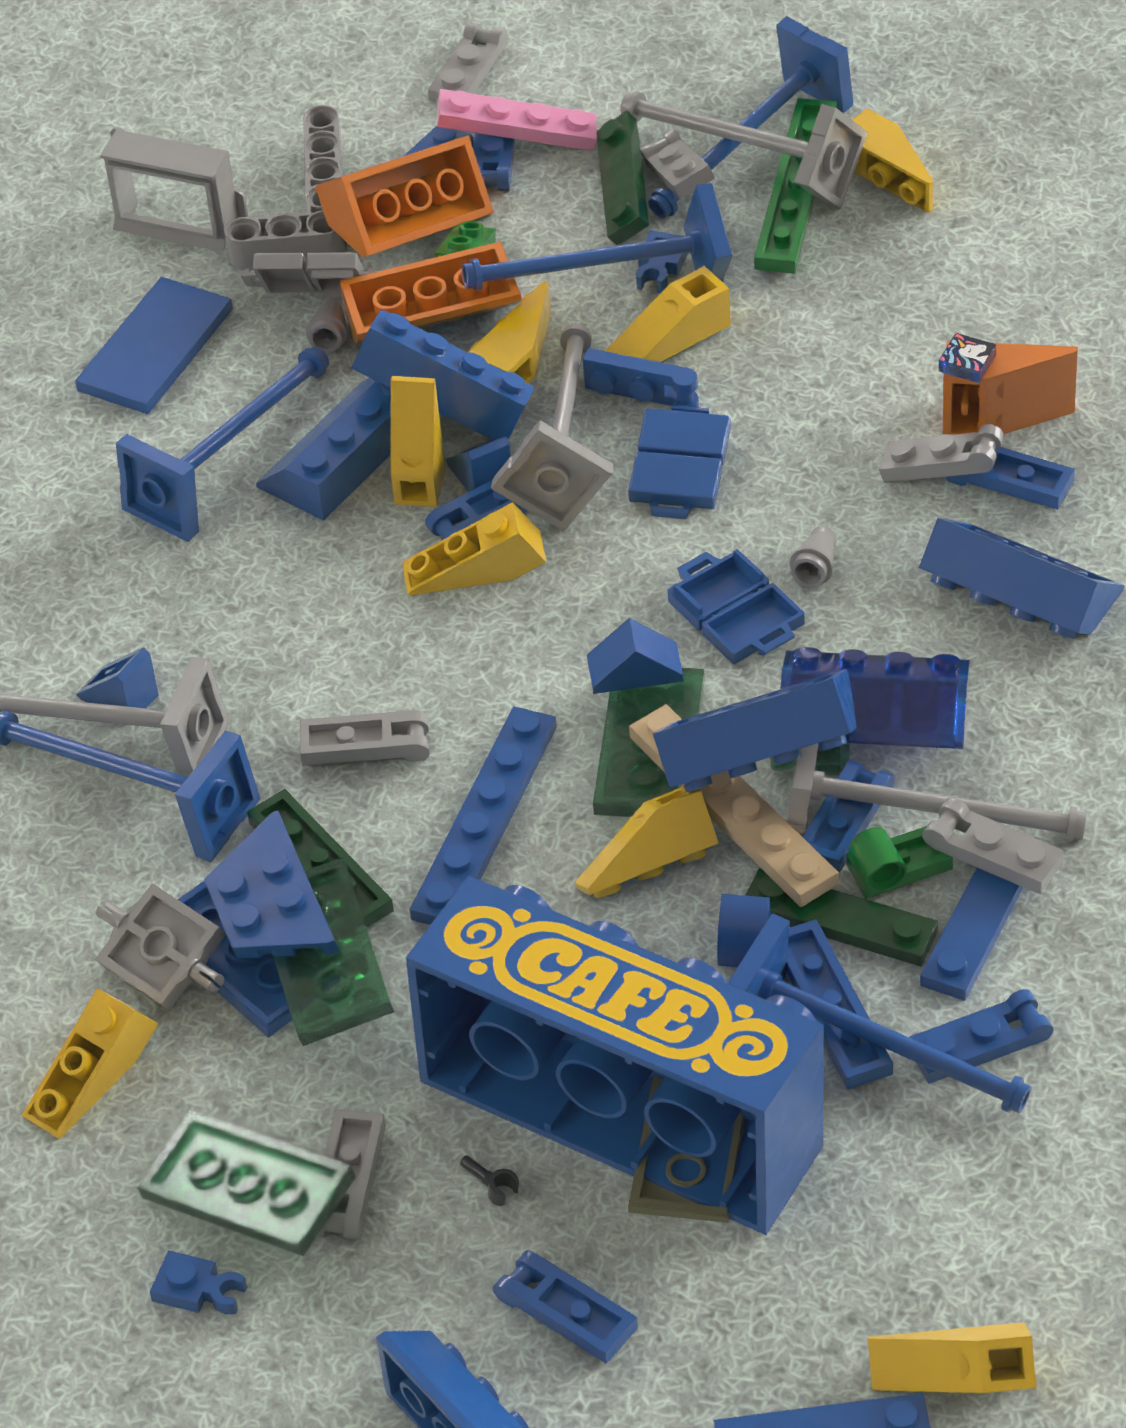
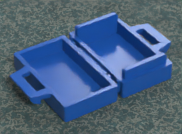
M673 405L671 410L647 408L628 488L629 501L650 503L651 516L686 519L693 507L714 509L731 430L730 416L709 414V408ZM659 504H662V505H673V506H684V507H683V508H675V507H664V506H658V505H659Z
M738 549L722 559L704 552L679 566L678 573L683 581L678 584L675 583L667 590L668 602L697 630H702L703 636L732 664H737L757 651L762 656L794 639L795 635L792 631L805 624L804 611L774 583L769 584V578ZM708 564H711L710 566L704 568L703 570H701V571H699V572H697V573H695L694 575L691 576L692 573H694V572L698 571L699 569H701V568L707 566Z

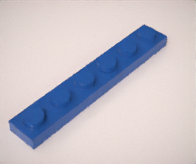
M513 706L409 909L411 920L431 925L468 875L481 880L557 728L556 716Z

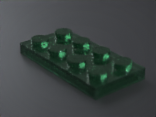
M682 668L683 682L612 691L609 693L593 798L594 815L632 817L644 802L680 788L679 786L669 787L665 772L630 738L629 726L665 704L681 719L701 714L705 684L704 669Z
M343 857L305 871L339 952L324 955L322 948L297 949L296 956L277 957L273 955L302 1046L395 1012L349 870Z
M190 1110L141 1179L137 1189L143 1199L304 1256L356 1179V1175L349 1164Z

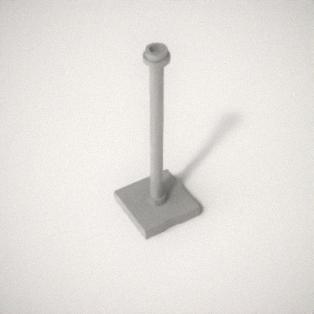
M637 91L625 94L620 105L621 114L628 111L637 119V122L642 117L800 157L802 161L794 182L826 205L840 209L868 134L866 130L837 108L821 104L809 143L648 102L645 94Z
M580 323L570 324L561 333L560 344L565 350V357L552 427L540 420L523 440L521 447L513 457H510L494 476L491 485L492 490L562 531L568 528L612 475L614 465L568 437L582 353H585L592 343L591 333L586 326Z
M190 658L167 710L0 694V712L8 711L16 714L161 728L177 773L186 777L190 776L221 737L229 722L207 658Z
M818 743L800 748L802 757L797 758L787 822L801 836L804 835L810 799L821 800V796L931 813H938L940 807L948 798H956L966 804L970 811L999 823L1065 833L1066 842H1073V839H1083L1086 812L1078 811L1077 807L1070 806L1068 814L827 778L824 777L825 772L814 771Z

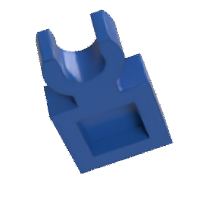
M650 230L646 241L680 237L682 235ZM689 252L638 259L639 268L636 271L637 289L642 290L644 284L648 281H657V293L661 294L668 286L667 274L678 276Z
M168 1250L149 1292L152 1302L199 1313L204 1301L213 1303L217 1311L231 1315L236 1314L238 1310L236 1299L223 1296V1294L229 1290L246 1292L247 1283L245 1277L236 1272H225L217 1276L218 1271L214 1261Z

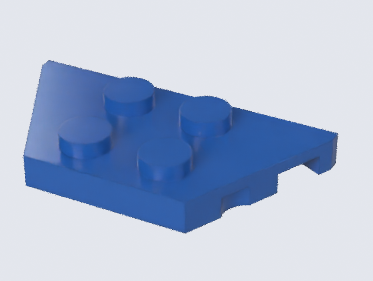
M277 810L271 813L204 879L237 959L259 958L266 954H273L277 957L296 956L297 949L322 948L324 955L339 952L338 946Z

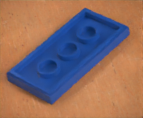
M161 276L76 378L77 391L149 414L233 310L232 299Z
M205 881L177 899L225 932ZM227 934L206 963V966L224 977L222 987L210 978H207L219 988L217 992L268 1038L342 984L341 974L311 948L297 949L296 956L277 957L273 954H266L259 958L237 959Z

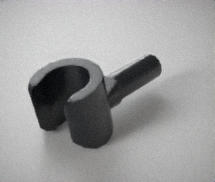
M468 1155L461 1159L460 1165L488 1187V1197L493 1204L497 1206L505 1205L506 1196L497 1188L499 1186H508L515 1194H518L519 1179L515 1172L509 1169H498L494 1172L488 1171Z

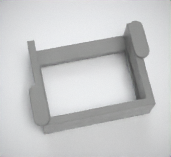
M114 127L110 132V141L100 154V158L104 159L115 213L113 230L223 252L227 246L225 237L226 225L236 218L248 217L245 195L242 191L234 189L229 152L127 132L120 127ZM132 172L205 186L212 229L131 214L137 205Z

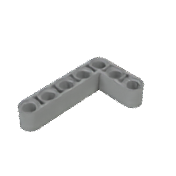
M318 105L304 113L306 212L249 216L230 221L225 227V237L229 261L234 268L239 270L249 268L253 270L255 253H302L305 259H307L308 253H346V241L328 226L315 188L316 185L344 176L340 120L338 111L334 107Z

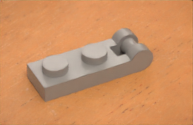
M468 22L462 39L428 88L429 101L437 102L440 89L464 91L474 94L505 48L508 39L507 31L496 27L492 30L483 29L481 24ZM478 44H482V45H486V46H485V47H480V46H478Z
M674 128L663 133V139L653 145L648 142L640 147L641 156L648 167L680 199L694 192L696 185L707 184L715 179L709 165L680 138Z
M986 424L981 426L978 432L942 434L936 437L903 438L897 441H890L879 467V472L884 483L989 472L995 463L996 451L1000 449L1004 434L999 427Z
M410 710L301 719L300 756L302 766L404 758L409 762L424 761L430 754L429 740L425 737L429 730L428 716L422 711ZM393 734H404L399 736H393Z
M948 798L938 811V820H932L922 834L924 841L933 849L1040 895L1063 863V849L970 811L966 804L956 798ZM957 829L965 834L961 836L954 833L953 830Z
M335 1109L309 1216L310 1235L326 1237L327 1232L342 1233L344 1239L361 1240L365 1213L386 1127L384 1114ZM332 1204L347 1205L346 1213L330 1212Z

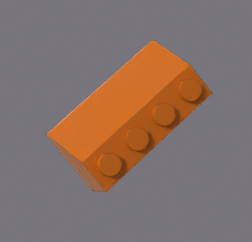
M469 135L315 186L328 226L362 257L457 226L462 222L494 213Z
M501 241L339 281L346 319L355 345L363 343L370 326L381 309L388 313L403 316L410 324L420 329L518 304L522 299L515 278L483 282V289L475 291L473 288L466 289L463 282L462 264L469 263L470 259H478L480 265L508 262Z

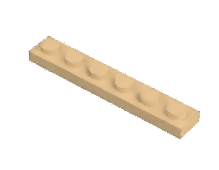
M667 704L629 726L630 738L663 771L664 768L652 733L669 723L681 720ZM727 770L711 775L713 783L698 789L702 792L710 818L800 907H803L839 884L838 871L742 777L730 778Z

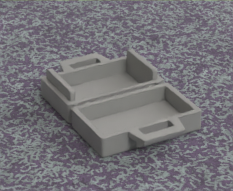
M255 253L253 260L254 271L251 272L249 268H246L241 273V278L246 286L264 287L267 293H315L317 287V292L322 293L323 299L327 297L343 299L339 281L374 273L375 270L368 267V271H365L357 253H308L307 259H305L302 253Z

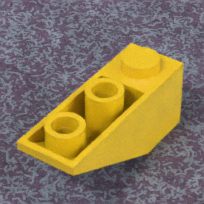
M868 108L852 119L868 132L854 172L870 180L876 187L884 188L901 197L907 204L915 205L930 213L933 210V179L899 125Z
M705 266L670 283L605 351L656 362H662L731 325L729 288Z
M542 281L531 293L526 294L521 302L506 317H502L487 335L472 345L469 352L480 355L488 364L504 372H512L521 376L529 384L537 374L551 315L549 283Z
M392 376L391 482L394 504L437 507L446 468L435 379Z
M512 502L402 562L407 594L410 596L511 581L546 563V557L540 530Z
M682 787L644 802L575 881L577 889L588 895L594 894L595 898L605 897L621 889L620 883L634 877H637V880H646L660 875L664 872L663 866L676 860H679L680 863H688L704 857L707 854L705 849L719 842L701 790L695 789L686 792L685 788Z
M97 988L21 1116L61 1139L138 1060L159 1023Z
M1024 1322L867 1337L872 1390L991 1393L1036 1388L1032 1335Z

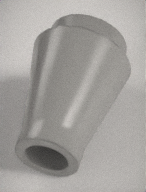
M337 297L323 299L320 308L306 328V336L311 346L318 347L325 353L336 351L347 340L345 309L341 299Z
M825 526L814 528L811 535L791 556L789 561L791 575L798 584L814 588L830 579L833 570L834 546L837 541L833 530Z

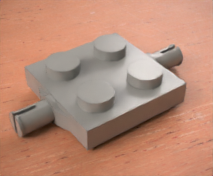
M152 883L140 900L127 909L126 912L108 899L100 904L112 914L99 906L97 907V917L103 919L114 928L109 941L95 960L105 969L167 1011L171 1010L188 985L193 981L206 988L210 993H216L219 991V988L207 978H210L222 987L224 983L223 975L206 966V963L226 936V933L220 927Z

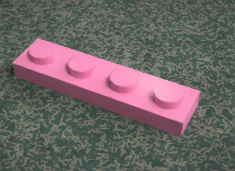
M440 89L438 95L437 127L581 150H594L597 141L596 113L585 112L579 109L571 110L546 106L541 103L508 100L503 97H489L464 91Z

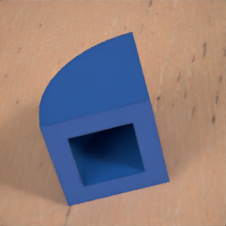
M722 894L717 936V966L736 968L739 966L771 916L769 897Z

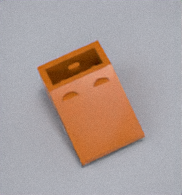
M947 341V355H945L943 374V434L978 432L979 428L986 424L995 425L1002 430L1003 434L1075 412L1078 347L991 343L994 344V347L983 364L977 359L966 357L971 364L969 369L965 367L966 360L959 354V350L965 347H961L959 341H956L958 345H955L952 341ZM961 341V342L964 343L966 346H967V345L977 346V345H980V343H981V342H973V343H975V344H972V343H966V341ZM952 347H955L952 349V354L954 355V362L952 364L949 363V351ZM957 358L960 360L961 366L956 365ZM973 361L978 364L979 371L974 370L975 363Z

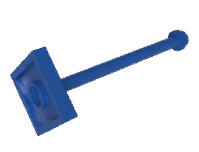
M786 16L776 25L784 83L738 125L758 129L799 90L818 100L837 101V109L842 113L846 112L854 105L847 47L810 30L809 27ZM723 138L702 159L713 170L742 142ZM657 188L652 192L648 205L656 216L664 219L678 211L677 201L680 198L670 188L666 190Z
M707 183L696 185L683 226L685 236L480 265L478 259H470L469 263L462 264V277L466 289L473 288L475 291L483 289V282L690 252L695 270L705 266L724 282V277L732 258V252L713 184Z
M318 347L304 349L298 355L299 364L181 459L169 455L128 434L116 442V453L120 472L122 510L189 542L199 532L195 469L308 377L312 376L318 379L324 375L329 366V359L326 353Z
M8 711L0 713V745L7 746L13 740L175 792L196 857L208 862L214 860L233 832L248 816L247 811L255 807L261 799L241 735L229 731H224L190 776L186 777L19 724L18 717L14 713Z
M773 913L727 983L765 1000L774 995L792 998L804 1005L817 1019L1002 1100L1001 1110L1005 1112L1015 1111L1020 1114L1030 1096L1032 1086L1024 1083V1078L1016 1075L1011 1082L1006 1081L783 982L786 975L790 921Z

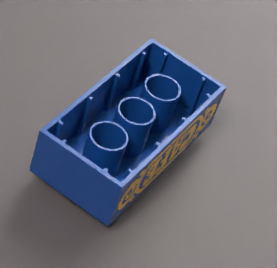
M468 875L405 957L420 1082L633 1177L635 1168L638 1169L648 1153L644 1175L645 1180L699 1205L721 1206L723 1208L728 1206L727 1213L730 1220L764 1235L768 1234L823 1148L824 1024L817 1022L814 1015L804 1005L792 998L774 995L765 1000L727 984L715 968L701 960L683 958L678 962H674L639 947L630 934L613 923L596 921L590 926L553 911L539 894L527 887L510 885L503 890ZM653 1076H658L662 1078V1082L648 1101ZM739 1114H742L746 1120L741 1149L737 1152L733 1181L722 1196L735 1119ZM646 1119L652 1132L640 1147L644 1120ZM679 1153L700 1157L706 1165L704 1179L691 1187H680L673 1184L666 1175V1164L669 1159ZM680 1159L671 1167L672 1175L680 1181H692L701 1172L700 1165L692 1159Z

